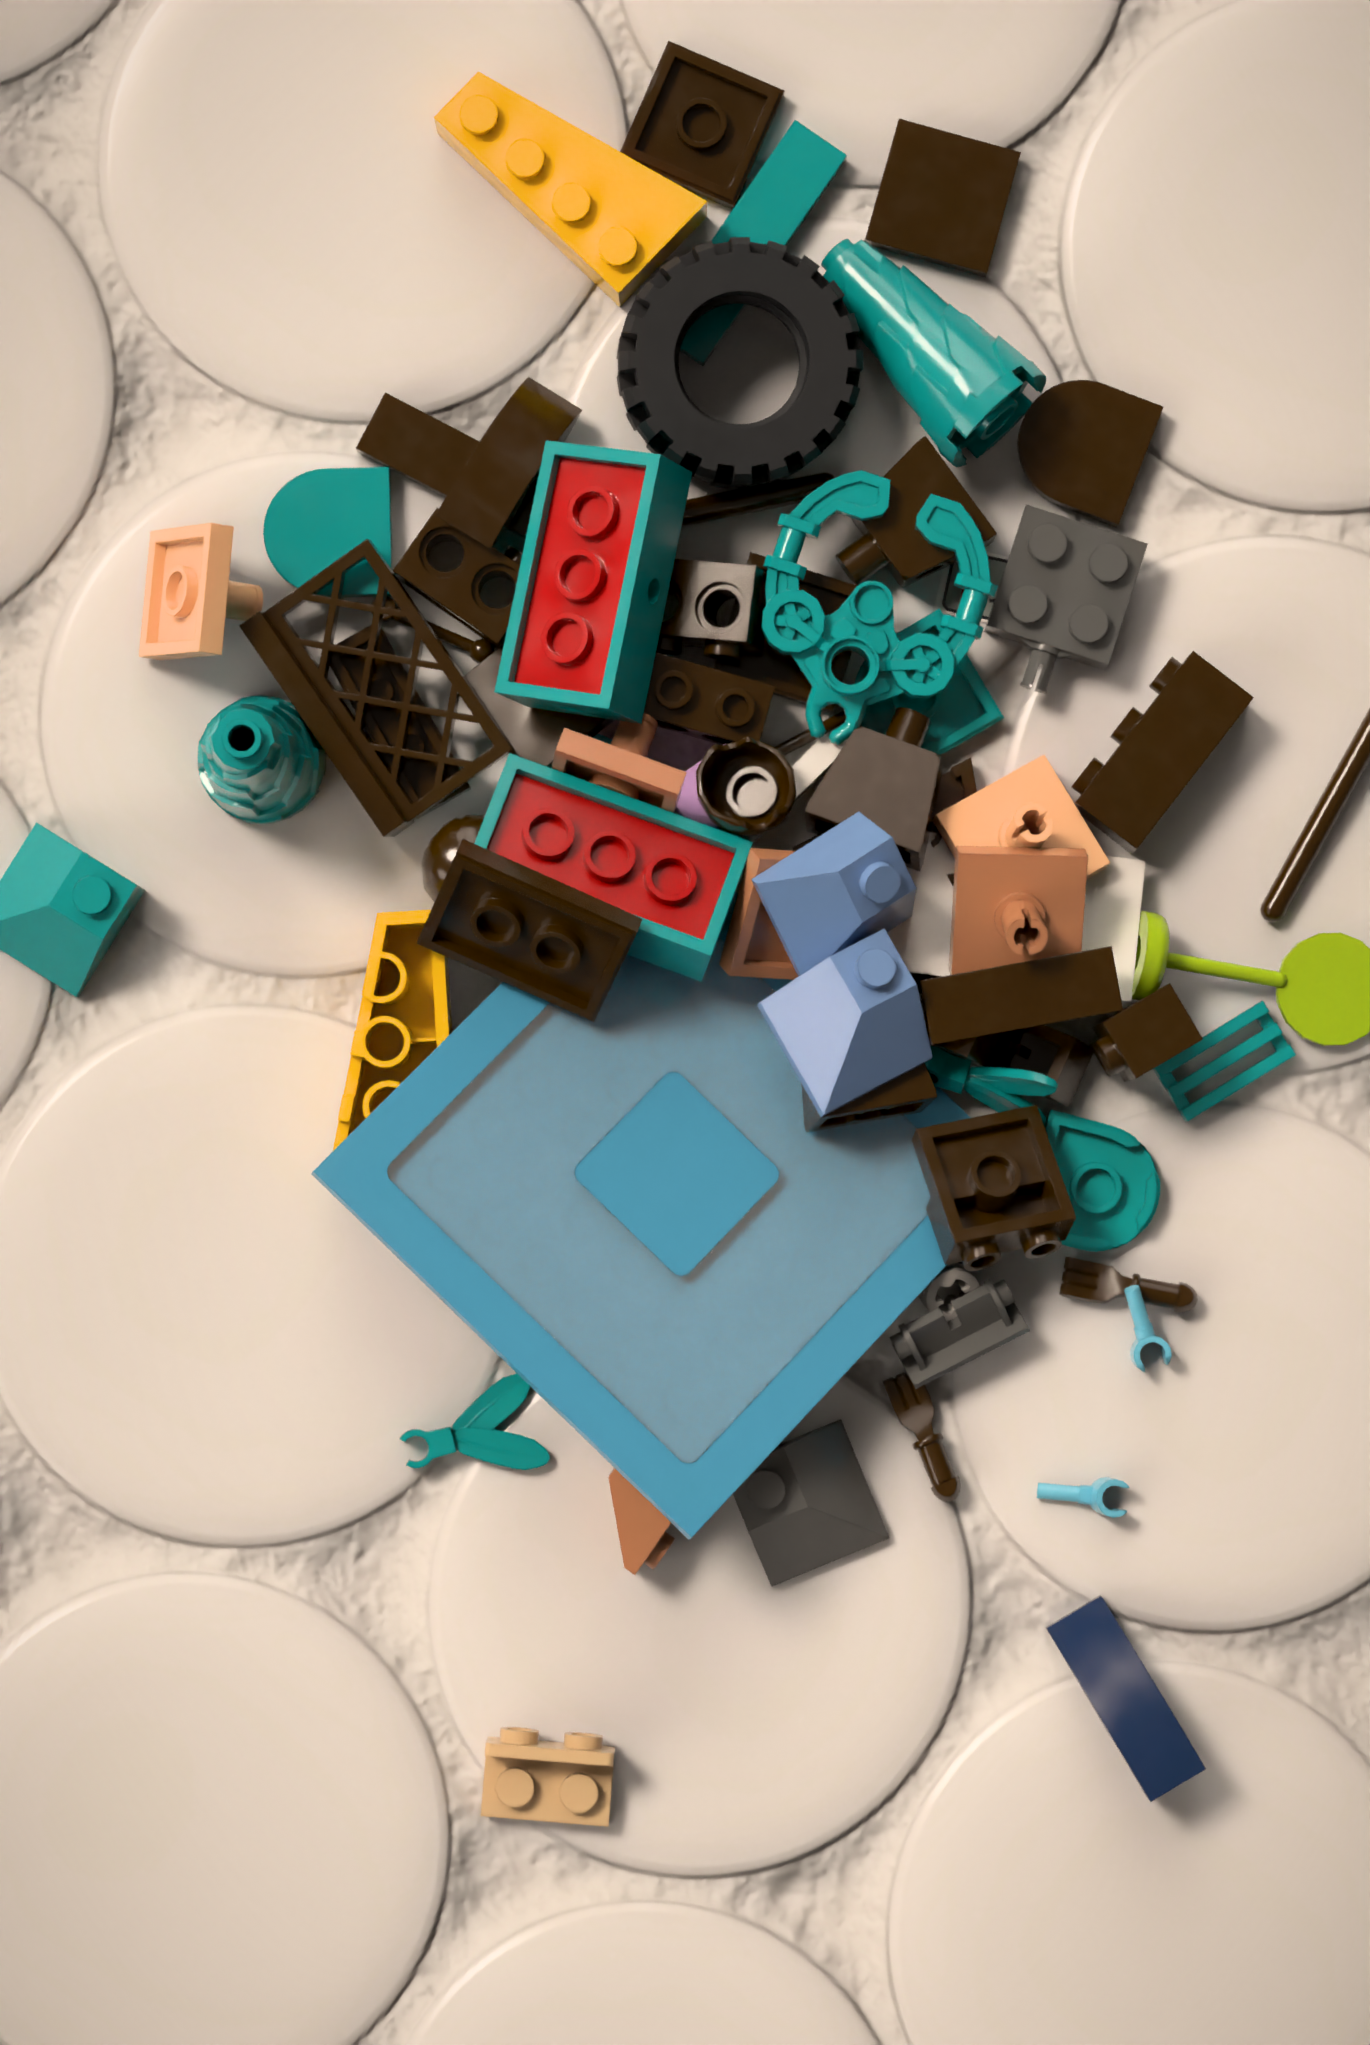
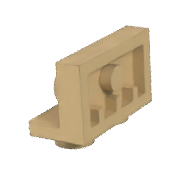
M501 1727L500 1737H487L481 1816L609 1827L615 1747L602 1746V1735L566 1732L563 1743L539 1741V1730L521 1727Z

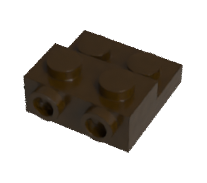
M1037 1105L916 1129L912 1143L931 1196L926 1210L945 1265L963 1262L964 1268L967 1271H978L999 1262L1002 1257L1001 1253L1023 1249L1025 1257L1034 1259L1050 1255L1062 1246L1061 1241L1066 1240L1076 1220V1215Z

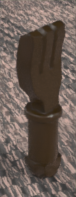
M1065 1257V1271L1062 1274V1281L1064 1283L1061 1284L1059 1293L1063 1297L1092 1303H1107L1117 1297H1126L1124 1292L1126 1287L1139 1285L1145 1304L1174 1309V1312L1183 1313L1190 1311L1198 1301L1195 1290L1183 1282L1173 1284L1140 1278L1139 1274H1133L1132 1278L1122 1276L1113 1266Z
M904 1372L896 1375L895 1378L891 1377L882 1381L901 1425L911 1430L918 1440L912 1446L914 1450L919 1452L932 1484V1492L938 1499L944 1502L954 1501L960 1493L961 1483L959 1476L956 1477L942 1444L943 1435L941 1433L934 1434L932 1420L935 1411L926 1385L915 1389L908 1374Z

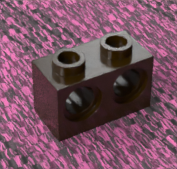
M436 508L394 567L393 572L399 581L482 639L488 640L498 649L505 642L512 602L503 608H491L482 602L480 592L483 585L495 577L507 578L516 586L523 553L510 545L507 546L503 553L494 547L489 549L435 516L439 510ZM442 541H453L464 550V558L461 564L449 572H441L434 569L428 561L431 549Z
M675 559L668 594H677L678 608L673 617L662 622L656 652L665 655H680L682 645L704 647V656L722 660H741L743 651L763 652L765 637L761 629L762 614L766 607L765 584L767 573L756 565ZM738 598L740 611L737 619L729 626L718 627L716 616L719 607L729 599Z
M656 652L644 713L653 717L658 722V727L719 745L732 743L747 736L754 738L756 741H761L775 686Z
M1169 983L1092 1027L1098 1040L1091 1043L1090 1046L1109 1077L1119 1073L1123 1081L1127 1082L1137 1079L1203 1040Z

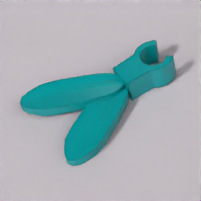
M930 1046L933 1058L925 1063L935 1087L959 1094L962 1093L964 1087L966 1092L997 1112L1033 1106V1104L1018 1095L1046 1096L1053 1094L1058 1088V1083L1054 1079L1034 1071L978 1066L970 1068L971 1061L948 1054L934 1046ZM1038 1108L1043 1125L1045 1127L1047 1119L1045 1115L1041 1112V1110Z
M517 1373L503 1377L482 1393L455 1420L452 1430L449 1426L426 1432L420 1429L406 1431L401 1435L400 1440L406 1442L410 1437L419 1436L428 1443L427 1455L419 1461L409 1459L406 1466L411 1468L424 1467L433 1458L454 1453L456 1449L464 1455L512 1469L529 1470L546 1465L550 1460V1455L537 1441L519 1434L494 1429L523 1403L530 1386Z

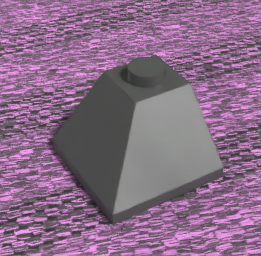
M841 1419L779 1444L733 1493L771 1587L889 1539Z

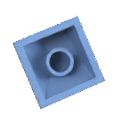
M859 811L751 879L798 977L829 956L884 928L886 932H889L912 917L916 886L893 837Z
M885 928L829 956L760 1001L757 1005L820 1117L833 1112L933 1058L917 984Z

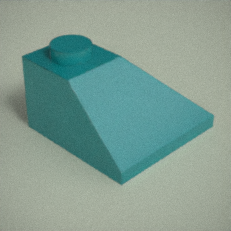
M36 822L0 880V950L78 998L142 897L145 889Z

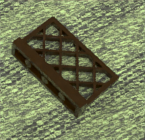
M367 538L265 612L259 611L239 625L383 837H395L415 823L414 820L515 750L371 539ZM366 559L379 577L375 605L341 600L346 572ZM334 582L331 598L315 595ZM387 592L390 593L401 610L385 607ZM306 601L329 604L323 642L300 638L286 618V615ZM340 606L374 612L367 650L333 644ZM384 614L407 618L416 631L411 658L377 652ZM424 644L437 663L421 660ZM306 646L322 649L319 664ZM332 651L366 657L359 695L336 691L327 678ZM376 659L410 665L403 702L369 697ZM419 667L441 670L452 683L447 710L413 704ZM459 697L462 698L473 715L457 712ZM343 699L358 701L355 717ZM368 703L402 709L395 747L372 743L364 732ZM412 711L446 717L439 755L405 749ZM455 720L479 723L494 746L474 761L449 757ZM378 751L394 754L391 769ZM404 756L438 762L433 789L414 803L399 783ZM448 764L464 767L445 780Z

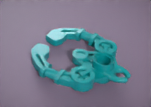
M863 470L843 474L827 481L807 495L789 515L781 513L777 526L781 527V531L773 555H767L763 568L767 569L765 584L766 607L762 614L761 631L769 646L783 655L792 656L812 686L805 713L812 737L820 739L825 734L826 729L820 715L823 708L829 704H838L844 709L846 715L845 722L831 731L829 735L830 742L836 745L843 743L850 737L854 729L860 727L869 705L903 693L911 698L928 699L943 692L953 676L954 669L965 657L974 640H980L984 627L979 625L988 598L994 599L998 588L997 585L990 581L988 555L981 533L972 517L961 503L930 494L916 516L915 529L929 544L955 553L959 573H957L954 586L964 589L955 617L943 615L940 624L943 630L938 636L927 633H915L900 641L894 630L892 593L887 586L878 581H866L859 584L837 611L825 616L818 600L804 590H799V580H804L807 568L797 564L805 538L817 539L821 525L835 513L860 521L880 518L885 514L889 505L891 480ZM845 651H853L860 654L868 666L867 676L861 682L852 685L844 684L837 680L832 673L831 662L838 654Z

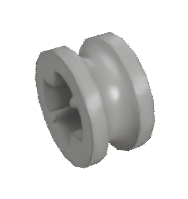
M961 1262L946 1265L918 1297L929 1312L940 1308L948 1322L957 1317L951 1301L980 1287V1284L973 1274L964 1268ZM955 1281L961 1288V1292L958 1296L947 1295L943 1301L937 1294V1290L940 1286L951 1287Z

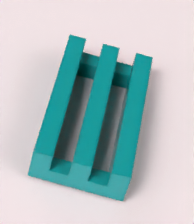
M1263 1001L1258 1002L1202 1037L1203 1040L1153 1069L1185 1122L1193 1119L1296 1055L1291 1045L1284 1039L1283 1032L1278 1024L1271 1018L1268 1013L1269 1010ZM1254 1020H1257L1262 1031L1179 1082L1175 1080L1171 1071ZM1270 1041L1276 1052L1193 1103H1189L1184 1093Z

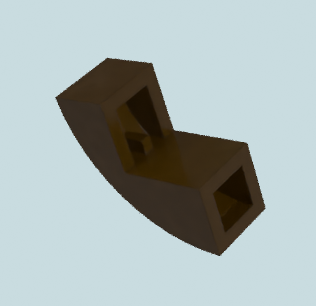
M528 377L510 397L489 426L462 468L435 516L491 549L505 535L531 485L538 478L545 441L565 443L582 409Z
M1046 1025L934 1044V1046L954 1056L971 1061L972 1065L978 1067L1022 1069L1046 1075L1058 1083V1088L1053 1094L1043 1097L1068 1108L1093 1055L1092 1048L1087 1044Z

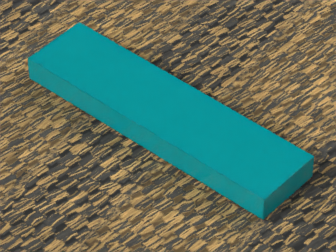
M794 120L712 238V243L728 242L731 237H750V242L767 244L770 240L787 246L845 163L847 155ZM746 304L724 305L702 315L689 328L683 339L680 351L704 366Z

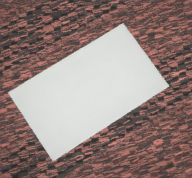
M930 832L924 863L920 872L907 867L916 886L912 917L890 930L888 935L909 972L942 977L950 975L949 953L954 886H952L947 874L954 873L955 858L943 838L934 848L932 847L930 842L934 840L937 833ZM1107 856L1110 861L1107 868L1086 880L1082 951L1112 946L1121 1000L1132 1002L1146 861Z

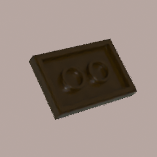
M462 839L417 944L594 1022L632 945L642 918Z

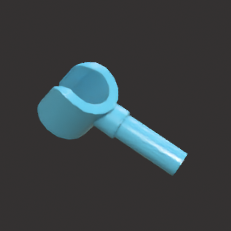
M1132 1285L1126 1287L1124 1292L1136 1335V1340L1130 1349L1133 1364L1145 1372L1144 1364L1140 1359V1352L1144 1345L1154 1342L1160 1346L1163 1362L1165 1365H1168L1172 1357L1171 1348L1165 1340L1155 1335L1153 1325L1147 1314L1140 1286Z
M1110 1477L1099 1478L1091 1486L1038 1482L1037 1498L1090 1505L1097 1513L1115 1518L1123 1516L1127 1513V1510L1106 1508L1103 1504V1493L1111 1486L1129 1488V1485L1124 1481Z

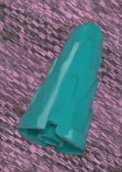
M844 239L834 246L823 259L821 266L826 270L823 277L829 283L834 280L845 296L842 300L849 314H855L860 329L857 335L882 364L896 390L921 418L920 425L935 442L940 454L953 466L961 467L967 465V458L962 454L961 449L966 447L976 458H979L1021 420L1032 404L1022 393L1028 383L1036 391L1042 393L1046 384V376L1034 362L1029 361L999 335L997 338H994L971 317L959 312L950 303L948 304L906 266L898 267L867 241L860 240L853 244L849 239Z
M263 695L240 698L222 709L207 724L198 745V771L202 785L210 798L231 817L233 816L252 824H273L289 819L301 812L319 793L318 789L326 772V752L292 703L277 697Z

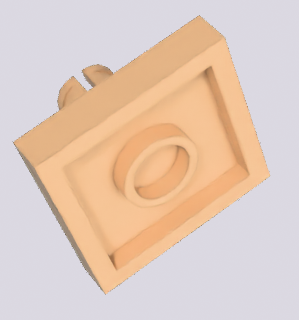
M205 523L150 532L139 657L171 660L222 655L225 618L246 621L259 611H262L263 592L259 585L229 580L233 526Z
M1045 755L1038 757L939 812L932 820L954 858L956 846L1085 849L1088 855L1087 879L1105 870L1110 864L1109 859Z

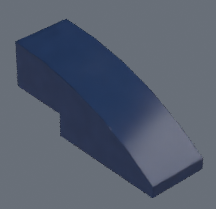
M1101 1595L1046 1627L1110 1738L1115 1743L1150 1802L1206 1770L1188 1737Z

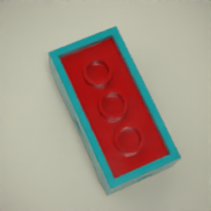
M545 441L494 693L531 708L642 724L692 477L691 471L661 454Z
M509 753L474 844L642 918L638 932L627 955L702 982L753 842Z

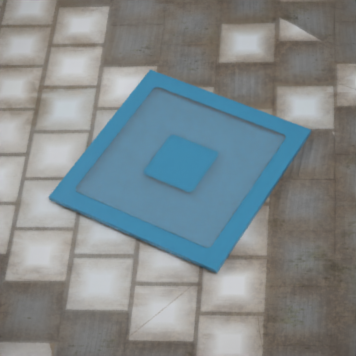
M736 891L702 982L626 955L594 1022L502 982L311 1173L688 1540L698 1532L946 1266L926 1210L931 1196L912 1143V1138L917 1128L970 1118L939 1087H935L937 1098L920 1113L806 1133L803 1117L802 1083L757 1006L760 1001L793 980L729 976L719 965L738 895Z

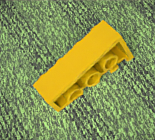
M477 72L434 117L438 135L619 307L707 217L706 200L480 72Z
M431 910L377 913L333 1151L452 1033L448 957L417 944Z

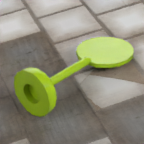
M1142 911L1140 913L1132 999L1141 1000L1158 990L1165 970L1169 968L1276 987V1003L1285 1023L1301 1038L1321 1046L1346 1045L1366 1036L1370 1031V948L1361 940L1343 933H1318L1298 942L1283 958L1279 971L1170 953V931L1166 919L1153 912Z

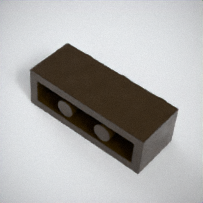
M1194 651L1189 654L1183 663H1180L1174 657L1169 659L1149 685L1158 694L1143 714L1135 707H1132L1110 736L1119 744L1105 764L1094 757L1071 786L1080 794L1074 804L1082 817L1130 854L1141 845L1254 698Z

